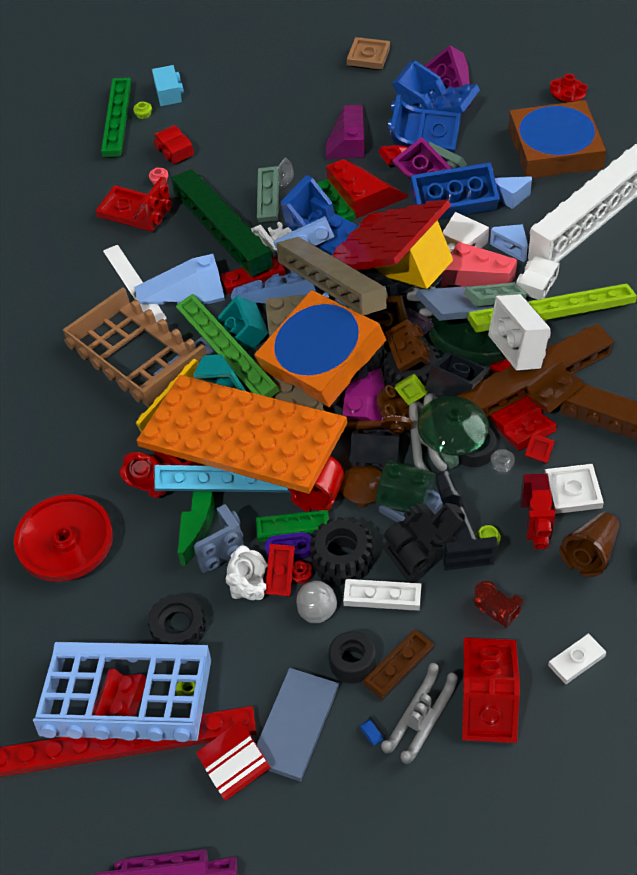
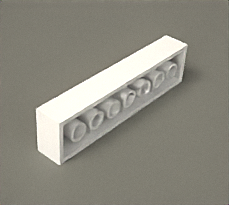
M637 144L629 150H625L617 160H613L607 168L601 170L591 181H587L581 189L575 191L565 202H561L555 210L549 212L544 219L531 227L530 243L528 246L529 260L532 261L535 256H539L558 263L637 197Z

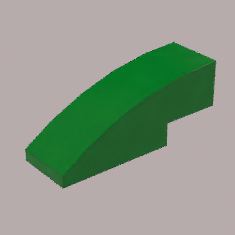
M212 491L193 492L191 512L181 513L178 556L181 566H186L195 556L194 545L205 539L210 529L215 507Z

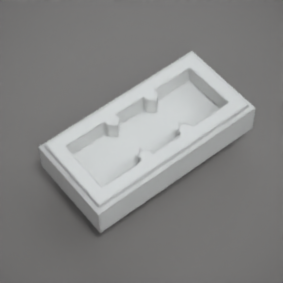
M588 633L550 660L548 666L566 685L606 656V651Z

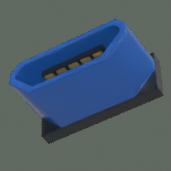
M371 716L367 721L359 725L373 746L386 740L385 734Z

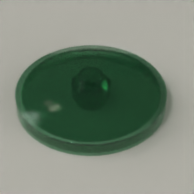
M433 316L431 319L429 337L433 344L447 354L449 351H452L476 363H493L507 359L488 336L489 330L476 333L468 318L439 321Z

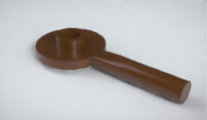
M388 416L382 418L381 421L353 420L347 421L348 423L344 430L384 428L394 433H402L412 430L414 428V421L401 416Z

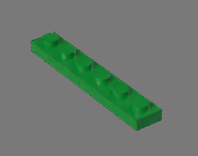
M112 78L101 149L102 157L122 156L132 86L131 78Z

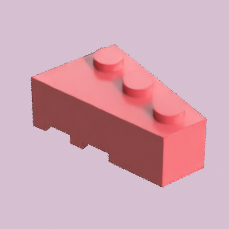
M457 242L451 252L453 261L441 273V287H448V285L466 287L512 283L516 278L517 259Z

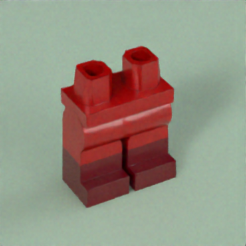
M548 473L523 474L520 505L521 508H528L526 540H532L533 549H548V539L552 538L555 521V510H551L552 500Z

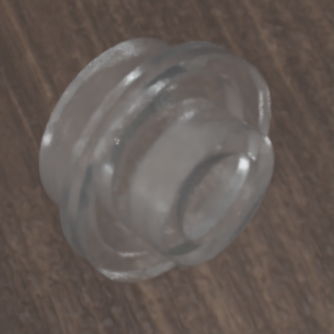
M497 450L491 456V464L499 472L510 470L515 463L514 455L508 450Z

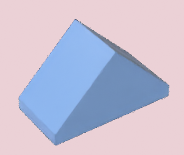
M532 177L495 178L499 201L511 209L531 194Z
M523 224L493 227L491 229L490 245L522 262L526 261L528 244Z

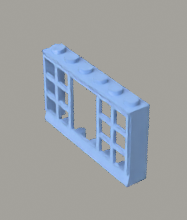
M55 642L35 718L33 719L38 735L46 738L70 737L79 739L86 737L101 740L119 738L124 740L197 741L211 666L208 645ZM65 658H75L71 672H62ZM87 659H99L96 673L78 672L80 662ZM112 659L128 660L129 662L150 660L138 717L92 715L105 661L110 662ZM163 660L175 661L173 674H154L156 663H161ZM188 661H200L198 674L179 675L181 663L186 664ZM60 679H69L66 693H56ZM76 679H94L91 693H72ZM152 681H171L168 696L150 695ZM177 682H196L194 696H175ZM54 700H64L60 715L50 714ZM70 700H88L86 714L67 715ZM148 702L167 703L164 717H145ZM173 703H192L190 718H170Z

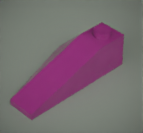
M379 367L371 372L369 371L366 378L350 382L346 387L342 416H346L347 421L382 420L383 417L377 406V395L385 385Z

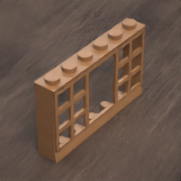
M121 288L63 329L66 337L64 341L71 350L75 349L82 359L89 360L96 370L103 371L110 381L114 380L124 392L128 391L138 403L142 402L147 407L164 392L169 383L182 372L187 364L193 359L200 362L202 356L207 355L204 345L196 348L192 339L187 340L185 343L183 342L182 335L178 329L170 332L164 319L156 322L152 310L148 309L143 313L141 304L137 299L130 303L125 288ZM119 312L128 317L118 325L109 320ZM131 321L140 326L129 335L121 329ZM103 323L112 328L101 337L93 331ZM144 330L167 346L127 377L104 360ZM116 332L124 337L114 346L106 341ZM89 334L96 341L86 346L80 340ZM102 344L109 350L99 356L92 349ZM172 350L180 357L168 365L160 358ZM155 362L164 367L163 370L154 376L145 371ZM139 374L148 379L140 387L131 381Z

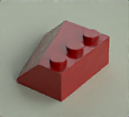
M345 159L326 166L327 179L353 210L356 219L408 198L406 193Z

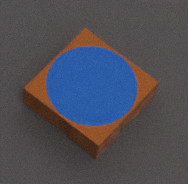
M586 100L509 111L508 130L513 144L518 150L519 161L525 177H532L533 179L561 173H577L604 168L606 149Z

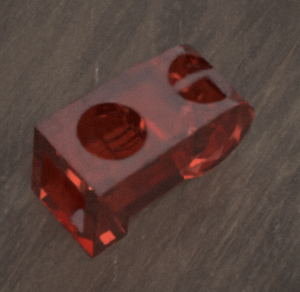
M489 581L479 582L475 586V606L505 628H508L522 612L524 600L516 594L510 599L498 591L496 586Z

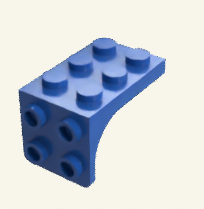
M401 95L396 96V100H393L391 105L393 117L388 121V131H390V138H392L394 145L410 147L423 137L428 144L431 142L455 153L461 113L415 108L406 104L402 100Z

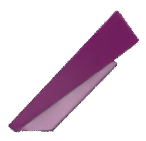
M207 849L121 859L114 863L113 871L96 872L94 875H238L236 857L208 862Z

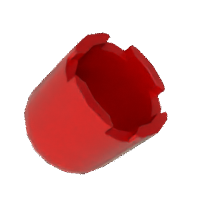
M329 456L309 494L288 488V491L292 494L291 501L306 512H310L311 509L329 511L343 483L344 471L341 464L334 457Z

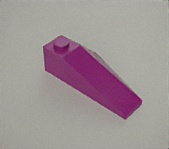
M450 45L424 65V67L440 76L446 89L449 87H461L464 84L470 85L469 70L464 53Z
M344 105L326 142V159L364 158L363 105Z
M423 137L392 160V163L408 178H411V175L452 169Z

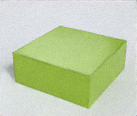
M415 374L410 375L395 386L396 391L408 405L422 398L428 392Z

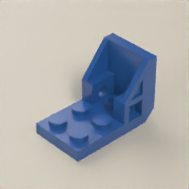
M410 61L392 83L397 94L401 95L402 100L409 106L454 113H463L480 91L477 84H464L461 87H449L446 89L440 76L417 61Z
M308 175L280 202L286 225L292 231L324 216L326 217L334 237L316 245V247L329 255H333L336 247L346 241L348 235L359 227L334 213L333 204L315 180Z

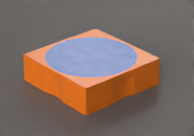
M311 290L254 355L263 371L285 383L298 387L306 395L330 407L348 386L355 373L371 359L386 341V338L378 322Z

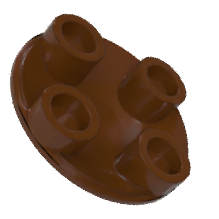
M387 385L382 388L377 395V406L382 417L401 416L409 418V405L396 391L395 387Z
M354 466L344 473L340 490L346 499L355 503L356 506L364 508L368 504L379 500L387 492V479L384 473L374 466Z

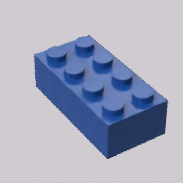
M491 162L411 175L409 188L413 205L425 204L426 201L449 200L451 206L439 219L452 217L455 212L467 215L496 210L500 200Z

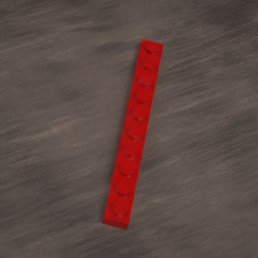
M253 706L202 714L197 741L124 740L119 738L101 740L86 737L79 739L60 737L0 747V777L210 743L240 720L246 726L251 736L257 735Z

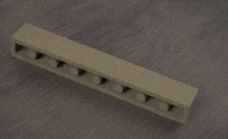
M300 237L276 243L278 262L359 314L367 315L386 309L387 291L381 284Z

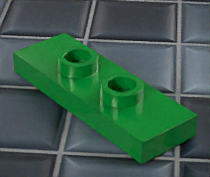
M328 510L257 517L258 542H266L274 535L300 532L308 533L313 537L314 530H319L318 526L321 523L327 524V520H329Z

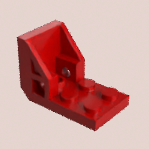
M463 638L462 740L517 743L520 679L516 640Z

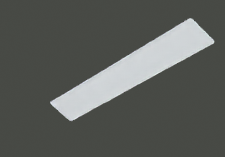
M115 245L104 250L103 252L133 298L137 299L134 287L143 282L120 247ZM141 304L143 313L148 309L152 310L156 322L166 319L158 304Z

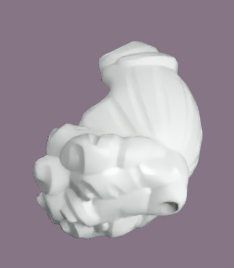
M244 545L237 548L231 554V559L227 566L226 583L230 586L232 598L261 600L266 590L263 578L268 564L258 551L249 550Z

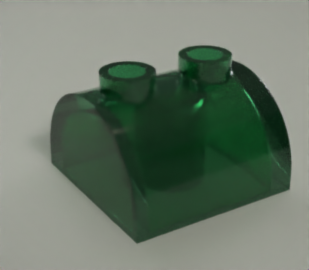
M389 460L382 471L378 483L375 504L403 513L410 512L408 509L410 506L427 504L436 483V473Z

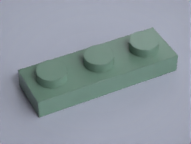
M277 166L258 168L257 220L259 223L278 221L279 169Z
M515 282L466 287L464 295L471 303L478 307L494 305L496 296L521 294L524 299L527 297V293Z

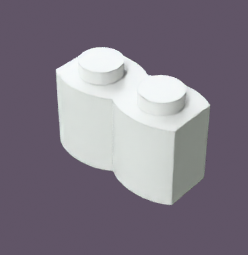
M535 256L532 261L529 260L527 262L525 272L519 275L516 284L527 293L528 297L537 300L544 299L558 276L560 263Z

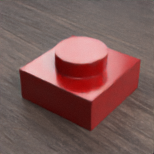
M532 433L524 457L547 464L555 441Z

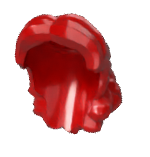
M132 452L125 455L119 474L128 486L147 491L149 497L156 499L160 498L161 495H165L167 491H154V466L173 464L171 462L160 463L154 456L144 454L143 452Z

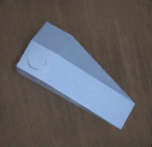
M213 254L192 258L134 287L140 304L164 305L166 302H177L179 304L192 293L203 305L225 300Z

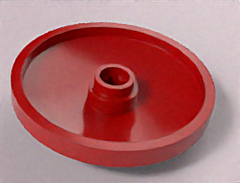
M59 495L38 503L23 516L15 531L14 548L21 565L31 575L51 582L70 581L88 574L105 559L112 545L113 529L108 514L96 501L80 495Z

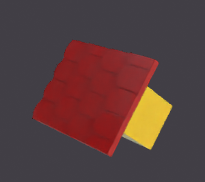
M449 200L426 201L425 204L410 205L406 208L387 209L386 212L372 213L362 220L360 227L348 235L346 241L336 247L334 254L331 256L355 270L361 269L366 271L374 268L388 278L428 289L453 261L438 223V219L451 206Z

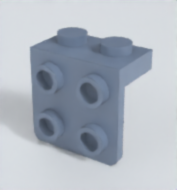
M226 504L217 508L222 530L194 545L199 569L202 573L215 570L220 564L230 560L231 554L237 548L244 545L243 533L239 525L241 524L240 519L235 511L230 512Z

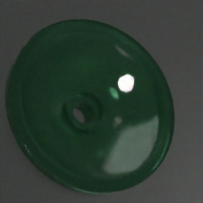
M442 396L433 399L422 408L418 416L417 428L423 442L434 451L445 455L460 456L477 450L487 438L489 424L484 411L473 401L459 396Z

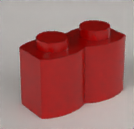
M172 125L154 134V146L158 151L161 150L167 161L176 164L194 155L192 143L176 125Z

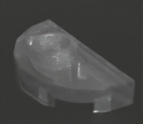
M286 157L278 165L279 190L290 184L294 177V169Z

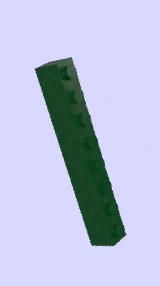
M189 169L171 177L174 194L250 277L273 267L271 259L273 258V253L270 247H266L262 243L260 237L252 232L249 225H245L242 222L240 216L235 214L231 207L222 201L220 195L216 194L211 186L203 181L200 174L197 175L193 169Z

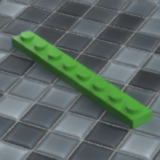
M193 293L176 305L178 311L217 355L222 354L235 375L251 393L273 397L280 391L272 379Z

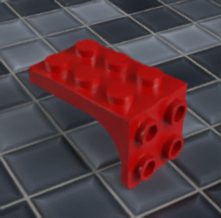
M160 177L149 194L114 185L96 209L97 217L153 232L161 224L162 218L170 211L172 205L166 178Z

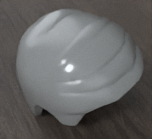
M311 581L304 584L297 594V610L299 615L309 623L326 621L337 608V599L333 589L321 581Z

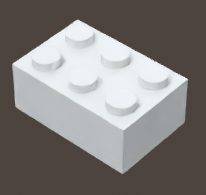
M521 294L496 296L488 336L515 370L539 369L546 355L545 349L550 338V327Z

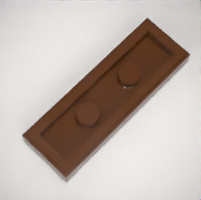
M414 629L363 680V685L383 701L434 649L435 644Z

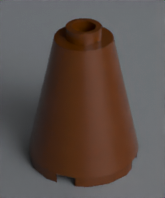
M603 512L567 535L559 549L561 558L567 567L571 570L575 568L581 571L579 575L584 577L601 575L608 565L620 528L618 519L610 513Z

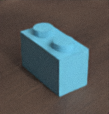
M174 65L152 69L160 106L182 102L181 94H184L179 72H175Z

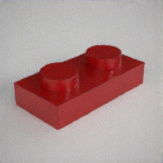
M270 544L265 595L290 597L295 546Z

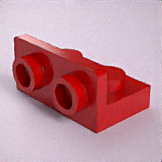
M109 669L92 715L135 717L144 693L147 678L143 674L123 676L116 669Z

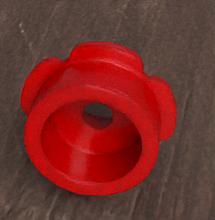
M301 560L293 562L292 581L297 584L308 582L312 576L311 565Z

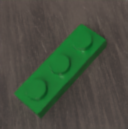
M328 179L317 182L332 202L335 214L350 222L356 220L353 210Z

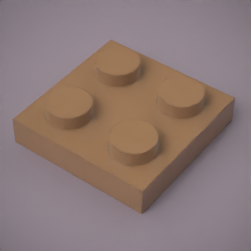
M355 37L347 57V65L383 69L390 50V41Z

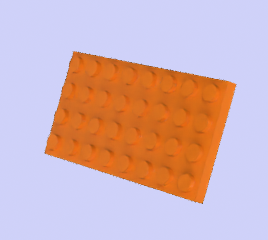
M179 375L136 441L138 447L309 494L348 422L346 416Z

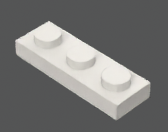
M346 579L344 606L420 611L421 583Z

